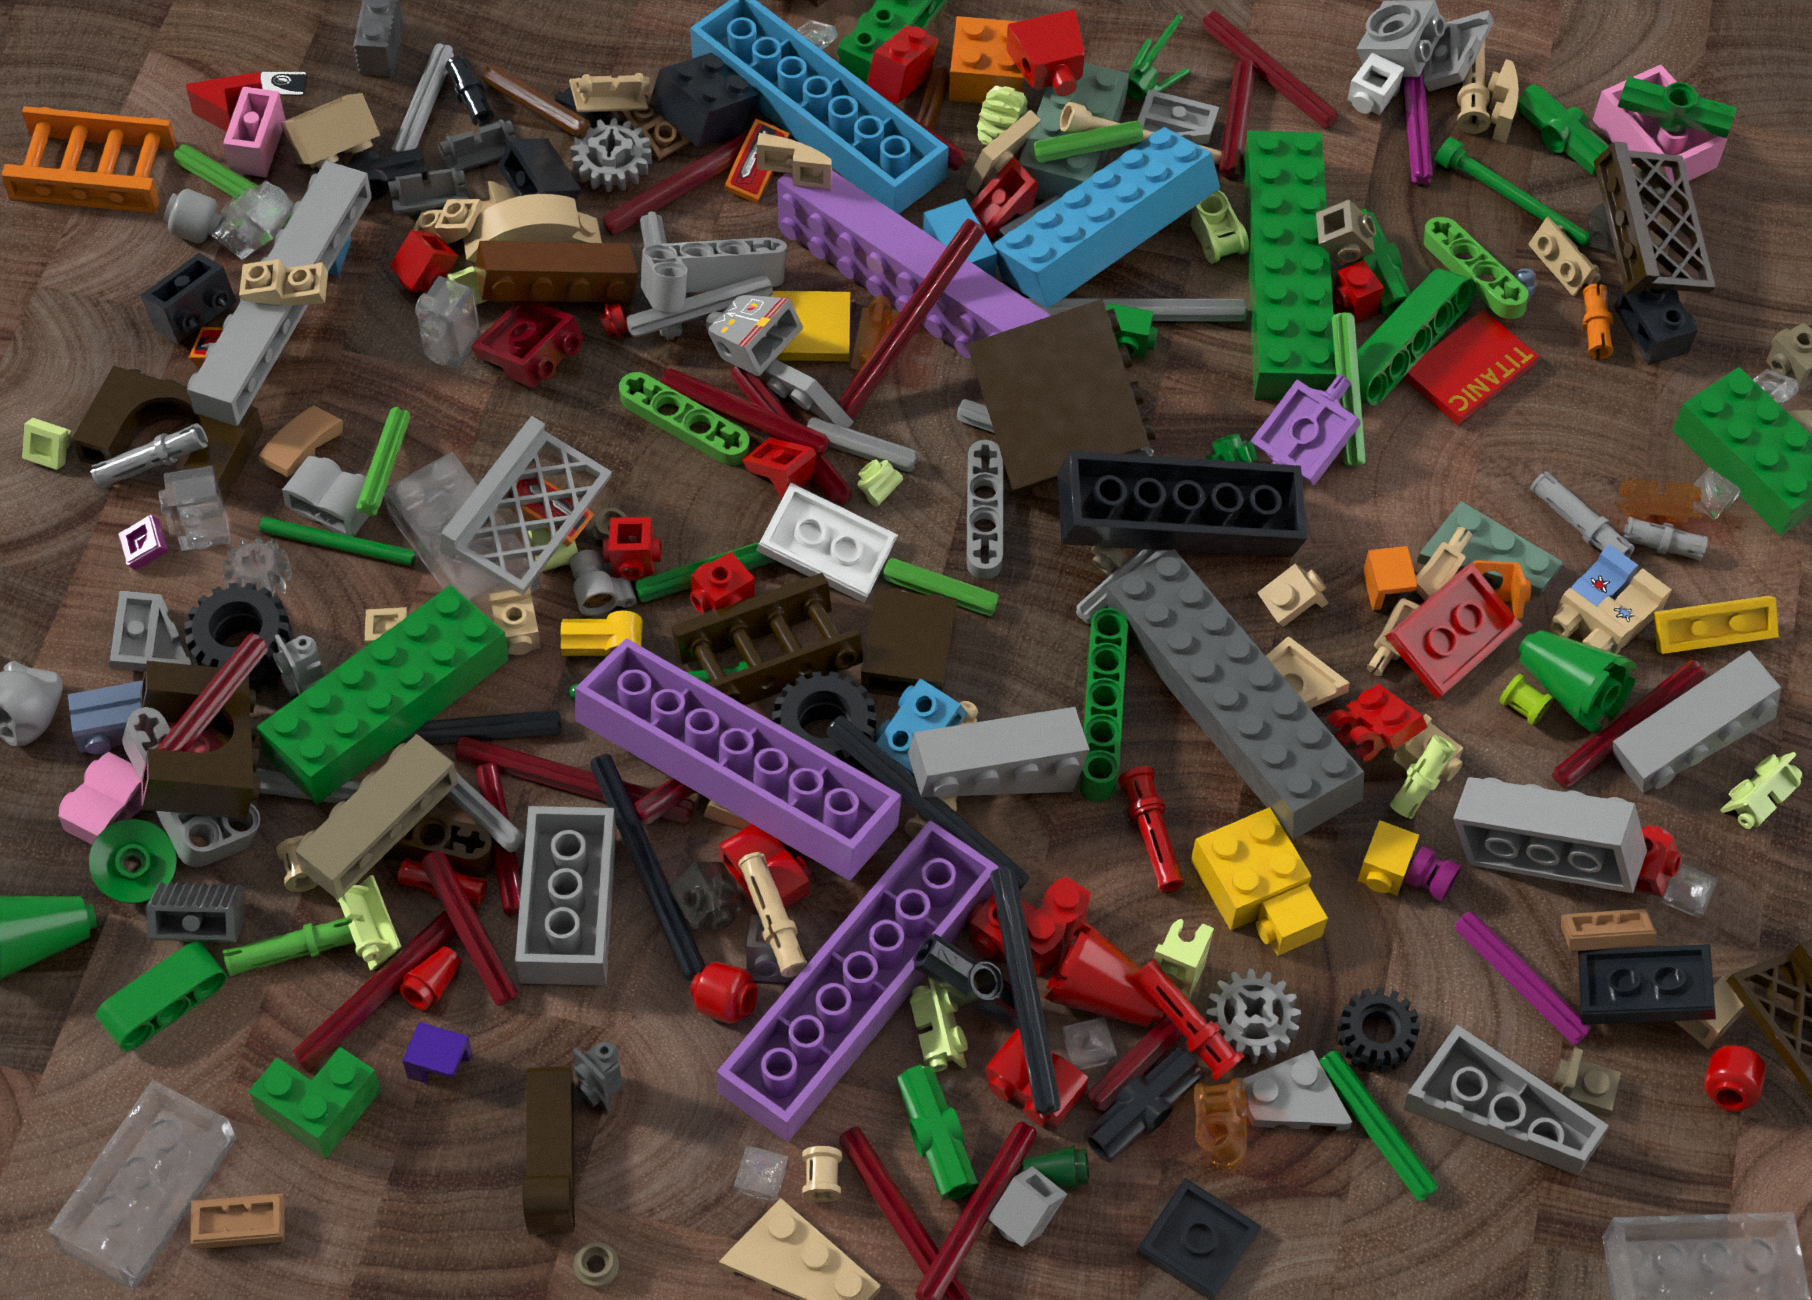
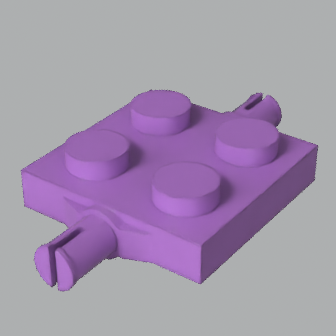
M1338 374L1326 392L1312 389L1296 380L1251 439L1253 446L1269 456L1272 461L1271 464L1300 465L1302 478L1315 485L1361 424L1358 417L1342 408L1338 402L1352 382L1345 376L1343 377V375Z

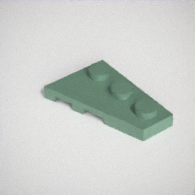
M1460 501L1419 553L1417 563L1426 565L1442 542L1448 544L1456 529L1463 527L1466 530L1460 537L1459 542L1468 530L1471 532L1472 538L1461 552L1465 556V560L1456 574L1475 560L1518 562L1525 578L1531 581V595L1538 597L1541 596L1560 571L1563 561ZM1488 571L1482 575L1483 577L1490 578L1492 584L1501 586L1503 582V576L1497 571Z

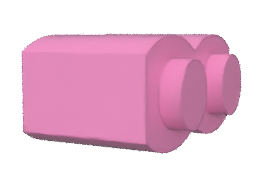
M110 752L104 754L99 760H94L85 772L84 783L74 792H69L60 803L58 817L63 829L93 845L97 836L105 828L118 821L135 817L142 809L141 781L132 763Z

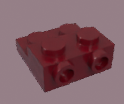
M517 301L471 345V348L477 358L501 366L508 379L534 388L542 380L552 378L556 371V366L565 357L575 355L579 351L584 337L573 315L536 302Z

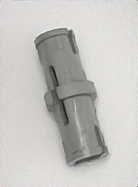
M1628 517V524H1625L1622 536L1628 542L1657 549L1656 553L1663 555L1669 552L1696 559L1697 561L1702 560L1707 546V536L1674 529L1673 524L1664 523L1662 526Z

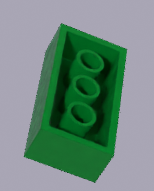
M1740 367L1682 404L1672 431L1780 536L1812 515V435Z

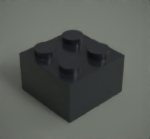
M711 52L659 69L649 106L694 145L701 147L749 130L761 93L752 87L745 78L739 76L727 66L721 58Z

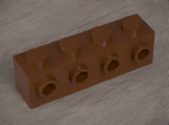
M479 241L474 268L481 300L497 302H632L638 276L630 244Z

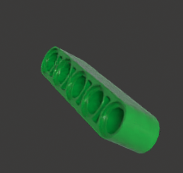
M1440 268L1433 270L1359 348L1357 358L1361 402L1372 406L1379 404L1465 312L1475 296L1476 284L1474 279Z
M1103 608L1095 613L1091 621L1088 645L1083 732L1089 752L1079 776V788L1083 797L1096 803L1105 802L1115 794L1120 765L1128 622L1121 611L1113 608ZM1110 632L1113 633L1114 636H1107L1102 633ZM1100 667H1109L1113 670L1104 671L1101 670ZM1106 702L1109 703L1111 706L1103 707L1098 705L1097 703ZM1094 738H1106L1108 742H1097ZM1099 773L1105 775L1107 778L1096 779L1091 775Z

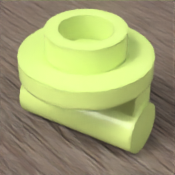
M875 459L861 469L858 474L861 479L857 486L867 495V500L873 506L878 507L903 481V476L893 469L888 460L879 463Z

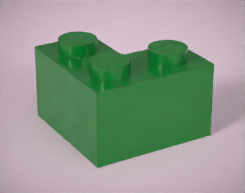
M339 1047L312 1081L279 1058H276L248 1093L258 1114L326 1159L381 1092V1087L373 1068Z

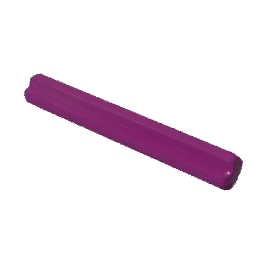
M1422 70L1419 77H1403L1411 179L1416 185H1428L1433 176L1426 93Z
M1469 911L1460 917L1455 925V930L1564 1037L1575 1045L1587 1037L1591 1030L1590 1025H1581V1016L1474 912Z

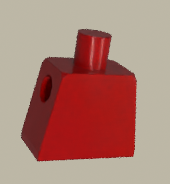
M1075 9L1008 24L1006 50L1030 86L1034 89L1053 86L1058 96L1072 94L1077 88L1076 80L1083 77L1085 58Z

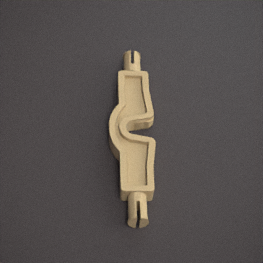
M1458 527L1448 544L1442 542L1428 563L1416 575L1417 587L1415 591L1424 601L1449 581L1465 560V556L1461 552L1472 538V534L1468 530L1460 542L1459 539L1466 528ZM1405 598L1398 601L1384 630L1374 643L1378 651L1367 665L1369 672H1372L1378 662L1381 661L1373 674L1382 676L1391 659L1398 660L1401 657L1386 639L1385 635L1420 605Z

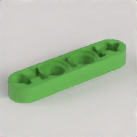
M1435 217L1427 221L1424 231V245L1451 272L1474 279L1476 284L1475 295L1498 316L1506 319H1516L1525 314L1529 293L1520 281L1452 219ZM1459 253H1465L1471 255L1473 258L1469 260H1462L1455 257V255ZM1481 275H1490L1495 277L1496 280L1492 282H1486L1480 280L1478 277Z
M632 372L621 379L619 383L620 401L629 411L725 465L736 466L742 464V459L750 453L749 436L741 427L647 374ZM640 388L644 389V394L637 391H639ZM630 390L635 391L636 393L634 395H631ZM664 404H674L679 408L678 412L671 416H665L658 412L659 407ZM696 422H706L711 426L710 430L703 434L694 433L689 429ZM737 442L739 443V448L732 445ZM725 443H726L727 445L732 446V447H730L729 450L726 449V448H725Z

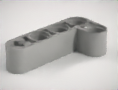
M764 237L648 245L642 251L641 288L654 309L663 312H676L685 307L686 293L712 291L762 275H766L770 279L772 287L783 284L785 278L787 244L776 238Z
M148 707L138 708L131 713L122 740L124 749L140 781L148 749H156L171 731L163 715L154 708ZM250 804L246 819L156 811L179 858L183 863L191 867H203L247 849L254 840L261 819L259 811L252 804ZM229 822H241L248 830L243 832L235 831L230 827ZM195 836L202 837L208 842L209 846L197 847L192 844L189 838Z

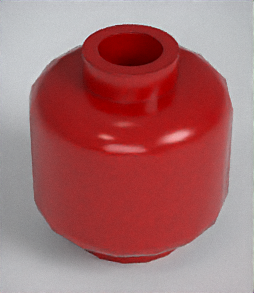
M712 962L702 972H698L691 983L690 992L691 996L694 997L696 1010L704 1017L728 1024L737 1023L742 1018L748 1017L757 1003L758 987L754 983L752 975L746 969L722 962Z
M1730 1045L1717 1049L1710 1057L1705 1076L1704 1089L1707 1095L1717 1106L1724 1110L1740 1111L1753 1107L1761 1098L1767 1068L1764 1060L1756 1052L1744 1046Z

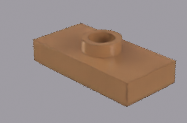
M1647 909L1561 915V929L1569 951L1656 945V931Z
M283 1193L191 1201L190 1244L193 1249L285 1242V1198Z

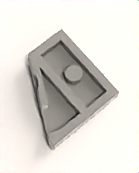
M1489 10L1445 23L1444 34L1440 37L1430 60L1423 68V80L1428 92L1464 81L1494 24V19Z

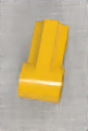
M616 611L610 613L606 619H563L560 633L562 656H605L606 658L626 638L641 646L643 620L641 616L631 611Z

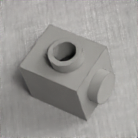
M1032 1166L1012 1179L989 1215L988 1220L998 1227L1000 1234L1004 1238L1023 1247L1042 1235L1067 1196V1193Z

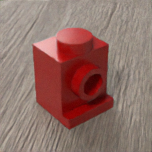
M1364 260L1338 271L1332 294L1333 313H1351L1354 316L1355 324L1378 314L1384 289Z

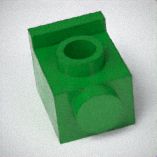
M1108 303L1107 310L1114 308L1121 331L1114 333L1118 347L1126 344L1129 356L1145 358L1147 349L1154 351L1158 335V328L1152 327L1154 311Z

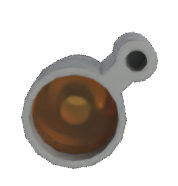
M583 550L570 558L571 572L574 578H576L573 592L582 614L586 616H599L608 613L615 606L628 608L636 604L637 600L631 581L622 577H610L608 573L604 572L599 552L596 550Z

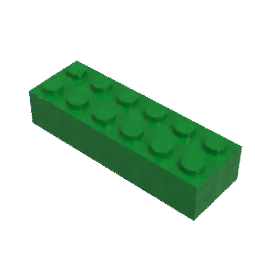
M449 585L256 726L263 755L318 805L407 738L412 732L423 726L425 722L431 720L508 662L505 632L458 590Z

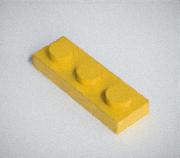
M1772 596L1654 612L1656 650L1662 654L1779 637L1776 598Z

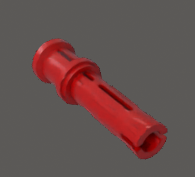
M1139 766L1122 773L1118 781L1120 787L1126 790L1131 805L1128 809L1129 816L1134 822L1139 824L1158 883V889L1163 893L1172 892L1184 886L1185 882L1181 876L1172 843L1162 817L1166 806L1164 800L1158 797L1153 782L1156 777L1154 769L1150 766Z
M1152 959L1133 978L1137 979L1160 1006L1162 1011L1167 1014L1188 1039L1185 1042L1187 1044L1186 1048L1191 1053L1196 1052L1212 1070L1211 1077L1216 1082L1245 1057L1241 1051H1234L1219 1033L1220 1026L1216 1022L1213 1023L1212 1020L1208 1023L1185 997L1183 992L1178 989L1156 963L1157 961Z

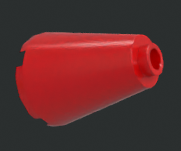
M1084 921L1081 922L1073 933L1078 938L1074 945H1066L1046 986L1049 990L1044 994L1043 998L1051 1003L1147 1027L1151 1021L1159 1023L1165 1012L1162 1011L1160 1006L1137 979L1133 978L1142 968L1092 925Z

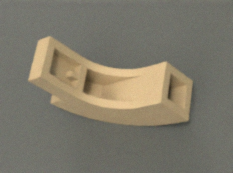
M554 194L518 196L492 205L478 214L471 232L463 238L466 259L475 263L479 241L602 243L597 218L577 212L574 198Z

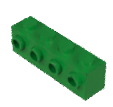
M876 0L868 13L864 12L860 16L853 32L849 36H844L840 41L837 49L839 64L867 84L874 51L906 25L925 29L947 0Z

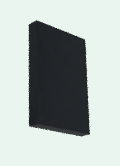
M1710 944L1578 951L1581 1025L1716 1019Z

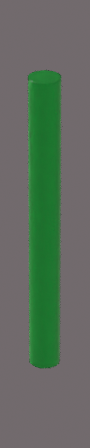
M264 516L259 524V531L262 533L408 566H413L416 561L417 553L415 550Z

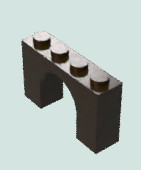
M113 366L72 437L79 460L94 465L128 451L135 437L144 428L159 421L174 419L191 424L197 423L205 431L208 443H206L207 447L190 453L181 470V474L189 494L224 504L263 432L258 408L250 404L238 427L194 413L190 396L187 393V387L182 386L180 383L171 379L161 380L151 377L137 369L127 370Z
M147 660L140 689V708H154L163 715L166 722L177 723L221 668ZM249 675L204 729L213 734L222 743L223 747L205 753L148 749L141 778L142 810L247 818L250 803L257 802L260 794V777L253 776V772L257 770L259 760V747L252 746V742H255L257 734V717L250 716V713H253L255 708L256 689L249 688Z

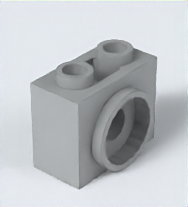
M1383 1L1380 8L1368 18L1366 22L1367 31L1356 48L1362 65L1371 53H1374L1404 67L1402 77H1419L1445 31V20L1439 12L1436 1ZM1375 72V74H1374V75L1377 76V77H1385V76H1383V75H1381V74H1378V73H1376V72Z

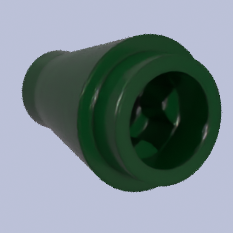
M1075 1145L1039 1156L1024 1158V1171L1033 1166L1060 1188L1079 1190V1185H1089V1164L1086 1148L1076 1149Z

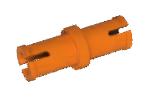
M1591 284L1583 290L1586 314L1582 319V323L1588 335V355L1596 359V349H1599V359H1606L1613 354L1610 329L1614 324L1613 315L1608 309V289L1600 284V294L1597 295V284Z

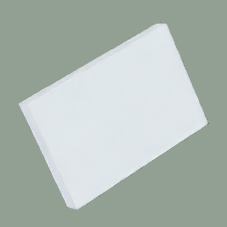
M790 483L756 551L809 577L823 573L829 583V587L865 604L898 535Z

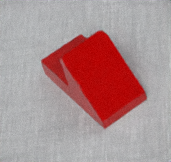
M260 72L186 84L193 114L226 132L231 122V113H234L242 88L263 89Z
M1013 157L969 204L990 240L1016 213L1024 215L1033 209L1038 182Z
M770 437L744 457L742 461L749 473L770 478L782 500L790 483L804 488L811 482L817 454L812 447Z

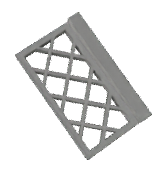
M533 416L525 423L441 532L440 539L441 553L451 559H454L456 555L521 595H524L612 475V471L544 431L545 423ZM545 447H548L560 454L562 464L541 467L538 456ZM534 464V469H529ZM586 470L597 477L592 486L575 488L571 472ZM565 473L568 489L547 492L543 477ZM537 478L541 493L519 497L516 488L517 483L520 480ZM511 492L512 498H507V496ZM577 497H583L578 503ZM571 498L573 505L572 513L566 516L553 517L549 501ZM543 502L547 519L524 522L521 506ZM515 507L518 523L496 526L494 513L497 509ZM488 521H489L490 527L484 528V526H485V525L488 523ZM556 526H561L560 529H559V530L557 531V533H556L555 527H556ZM549 528L551 541L548 545L530 547L527 531ZM521 532L524 548L502 552L498 535ZM492 536L496 553L480 555L468 547L475 539ZM538 555H539V557H538V558L536 559V561L534 562L533 556H538ZM527 558L529 570L521 580L506 571L504 561Z

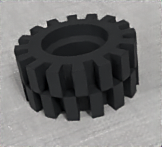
M1377 987L1375 994H1371L1370 988L1362 990L1360 997L1357 994L1353 995L1350 998L1349 1004L1346 1003L1337 1028V1031H1339L1337 1041L1338 1045L1343 1044L1341 1050L1343 1055L1347 1057L1352 1054L1351 1064L1358 1067L1362 1061L1366 1063L1364 1071L1371 1073L1374 1066H1379V1073H1387L1390 1065L1394 1070L1400 1068L1403 1060L1407 1062L1410 1058L1420 1031V1023H1416L1418 1018L1416 1009L1409 1011L1411 1002L1407 998L1401 1003L1397 1001L1399 992L1392 990L1390 997L1385 996V988ZM1371 1017L1384 1019L1393 1026L1395 1036L1387 1043L1374 1042L1364 1035L1362 1023Z

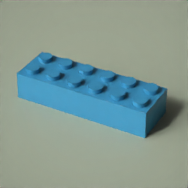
M1166 127L1152 133L1143 142L1123 153L1121 157L1102 170L1095 172L1089 179L1066 192L1064 196L1045 209L1038 211L1032 218L1016 229L1009 231L1004 237L992 244L997 252V264L1002 280L1048 309L1219 190L1220 184L1212 152Z

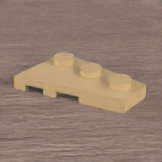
M1289 636L1266 655L1309 708L1349 692L1350 682Z
M781 1198L719 1261L720 1269L732 1274L737 1272L755 1280L756 1284L769 1290L774 1288L799 1300H873L881 1291V1285Z

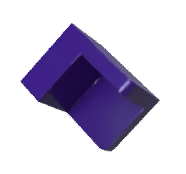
M418 1022L402 1060L407 1078L424 1083L428 1072L448 1078L454 1077L461 1059L469 1061L472 1055L469 1037Z

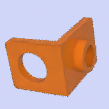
M1475 560L1473 565L1482 575L1488 571H1497L1503 576L1501 586L1495 591L1503 601L1510 602L1515 619H1522L1524 604H1528L1530 601L1531 581L1525 578L1520 563Z

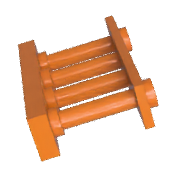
M23 107L22 114L32 140L23 165H4L1 177L9 199L157 214L160 200L154 180L149 177L158 148L176 149L177 144L170 120L58 110L47 107ZM48 138L69 140L59 169L39 167ZM85 141L106 143L97 172L76 171ZM121 145L142 147L133 176L113 174Z

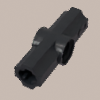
M421 148L380 156L375 151H362L352 156L348 164L342 165L367 173L372 196L370 201L384 197L389 191L388 182L396 181L395 177L421 173L422 179L428 180ZM320 170L310 172V176L312 177L315 173L318 174Z
M936 933L927 936L925 941L917 948L913 957L914 968L947 989L951 999L958 1006L963 1008L974 1007L1011 1033H1014L1017 1028L1019 1029L1011 984L1003 979L1000 969L988 961L977 962ZM974 980L977 983L978 990L975 988Z
M1177 1048L1146 1077L1140 1075L1133 1079L1120 1092L1115 1100V1105L1100 1116L1084 1132V1139L1088 1142L1091 1150L1101 1160L1104 1159L1111 1163L1143 1133L1149 1135L1159 1128L1173 1111L1174 1105L1203 1079L1204 1071L1199 1066L1198 1061L1188 1051Z

